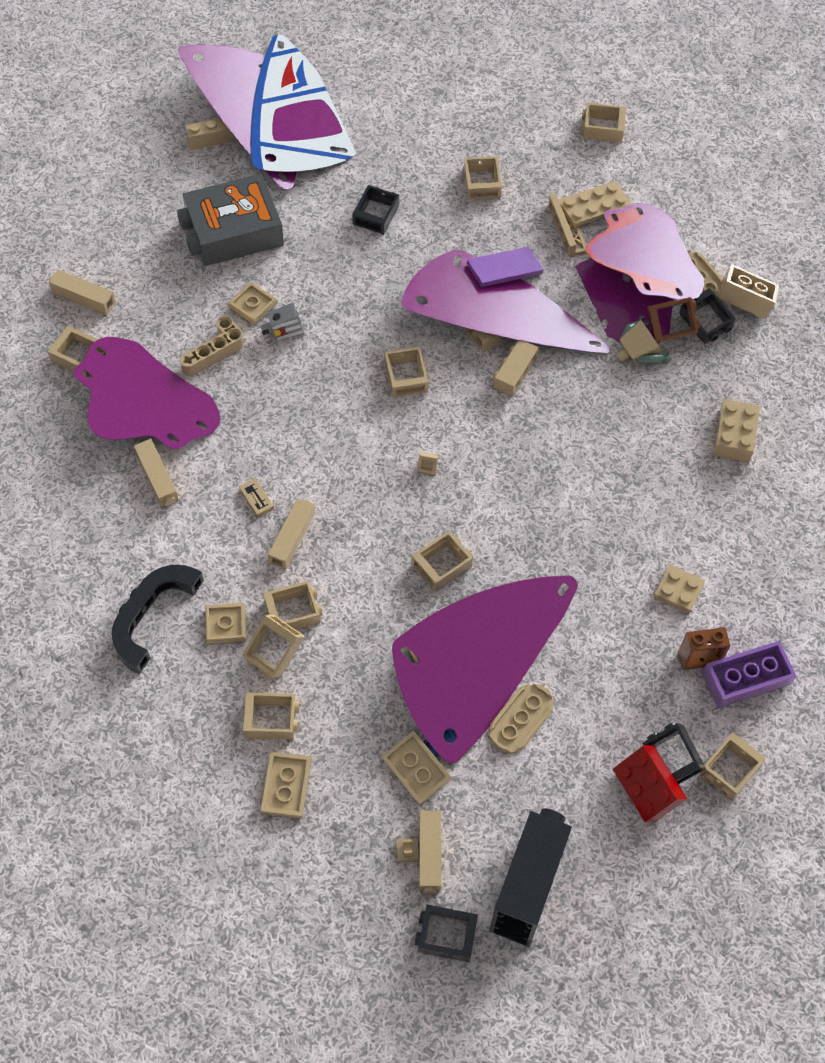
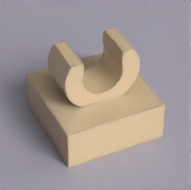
M420 452L417 472L435 475L439 455Z
M417 839L396 840L398 863L419 861Z

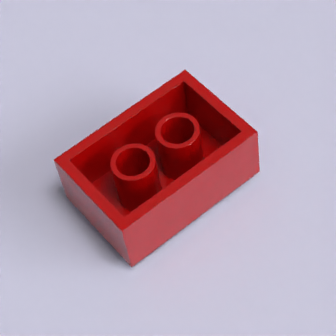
M642 746L612 769L645 823L656 822L688 799L655 746Z

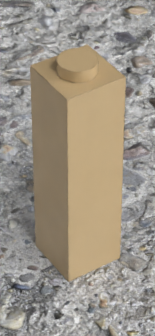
M57 270L50 277L49 285L53 294L107 315L116 303L113 291L63 271Z
M152 439L134 445L136 456L160 506L174 504L178 500L177 491Z
M296 499L268 553L269 563L287 570L315 515V507L311 502Z
M420 810L419 891H424L426 895H435L437 892H441V811Z

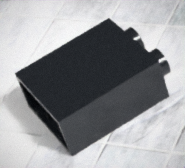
M547 808L541 809L539 814L530 811L494 908L489 932L530 948L572 826L564 823L566 818L561 813Z

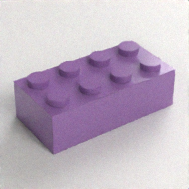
M780 641L707 663L702 671L704 680L717 708L790 686L797 677Z

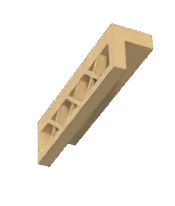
M556 193L550 194L548 206L567 255L573 256L586 253V243L580 228H573L571 224H568ZM571 230L577 233L575 238L573 237ZM576 243L580 244L583 249L576 250Z

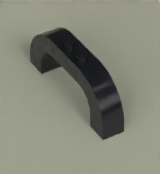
M186 565L164 566L148 574L139 586L132 590L129 600L120 607L119 614L112 627V641L116 653L128 669L140 675L151 659L147 649L132 641V634L155 599L162 592L169 589H179L194 596L204 582L201 571Z

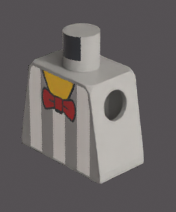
M294 302L269 312V322L260 325L263 335L274 333L276 340L304 335Z

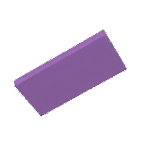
M529 247L467 259L466 263L481 287L540 275L544 271Z

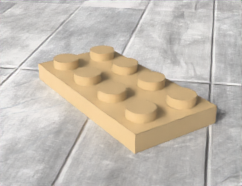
M616 181L558 199L565 217L573 228L605 218L604 212L606 210L620 209L632 205Z

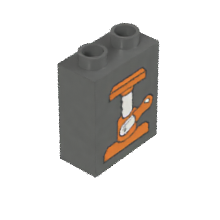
M262 173L182 193L184 208L177 210L178 220L182 230L191 228L192 234L186 235L191 256L200 254L204 266L284 246L282 222Z

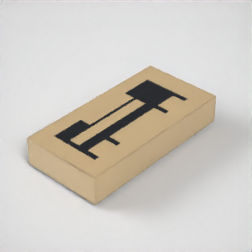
M256 478L239 486V490L257 517L274 509V505Z

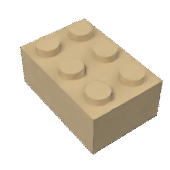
M731 264L722 279L718 298L725 303L737 306L740 310H746L753 313L756 317L766 319L776 303L779 285Z
M723 399L719 411L713 456L750 462L754 452L760 406Z

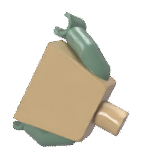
M642 316L639 321L626 325L620 339L624 348L616 353L621 362L631 357L635 364L670 363L672 358L666 357L670 352L666 350L661 354L662 351L647 329L650 322L643 323L645 317Z

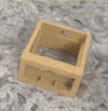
M587 102V107L582 112V119H585V121L581 122L580 131H583V138L622 142L626 107ZM589 117L617 120V128L589 125Z
M498 157L464 158L467 200L501 198L502 185ZM493 171L494 182L471 183L469 172Z
M67 326L48 350L50 361L74 372V369L81 362L64 355L75 340L90 347L98 339ZM96 349L100 354L107 355V352L103 349ZM85 370L81 372L87 378L90 375V373H88Z
M420 347L384 352V363L392 397L428 392L429 382ZM416 361L420 377L399 381L394 380L391 365Z
M449 531L412 555L413 567L435 592L470 569L473 561L471 552L468 549H464L459 538L455 535L453 536ZM448 546L462 563L440 577L426 560Z
M309 581L263 593L268 615L274 614L277 617L278 613L275 603L303 595L307 596L312 614L284 621L295 630L320 623V616L323 613L320 604L316 605L315 587L311 588Z
M274 614L265 615L242 657L247 659L249 665L261 669L266 677L271 679L281 677L305 636ZM270 629L290 642L277 667L257 654Z
M246 693L243 724L244 738L294 739V733H298V720H295V713L299 714L300 702L296 701L295 694ZM255 705L290 706L288 729L253 728Z
M732 732L705 764L706 770L699 774L702 775L705 782L716 786L724 797L733 800L762 766L766 758ZM728 748L752 767L735 788L711 770V767Z

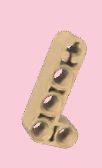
M222 316L217 320L218 336L181 356L180 364L184 375H195L243 347L242 331L230 317Z

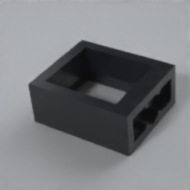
M368 185L352 214L353 225L384 235L399 207V194ZM370 200L391 206L385 218L364 212Z
M711 288L703 291L698 298L693 299L696 302L697 310L709 304L724 322L709 332L700 324V328H698L699 333L695 334L704 344L709 341H715L719 335L724 332L728 333L733 329L736 318ZM683 303L679 314L690 326L686 303Z
M675 722L670 723L664 727V731L659 734L656 732L647 737L648 740L642 743L643 746H655L656 748L674 736L680 735L693 762L672 773L678 784L706 770L684 725Z
M426 904L425 911L421 910L419 924H423L422 930L417 932L415 939L418 952L470 963L478 914ZM430 914L468 922L463 951L425 943Z

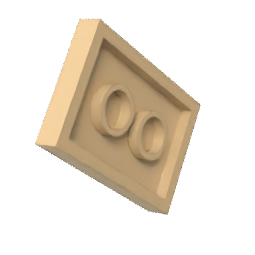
M414 730L382 756L419 805L424 804L453 779Z
M270 752L260 810L261 814L303 819L312 756Z

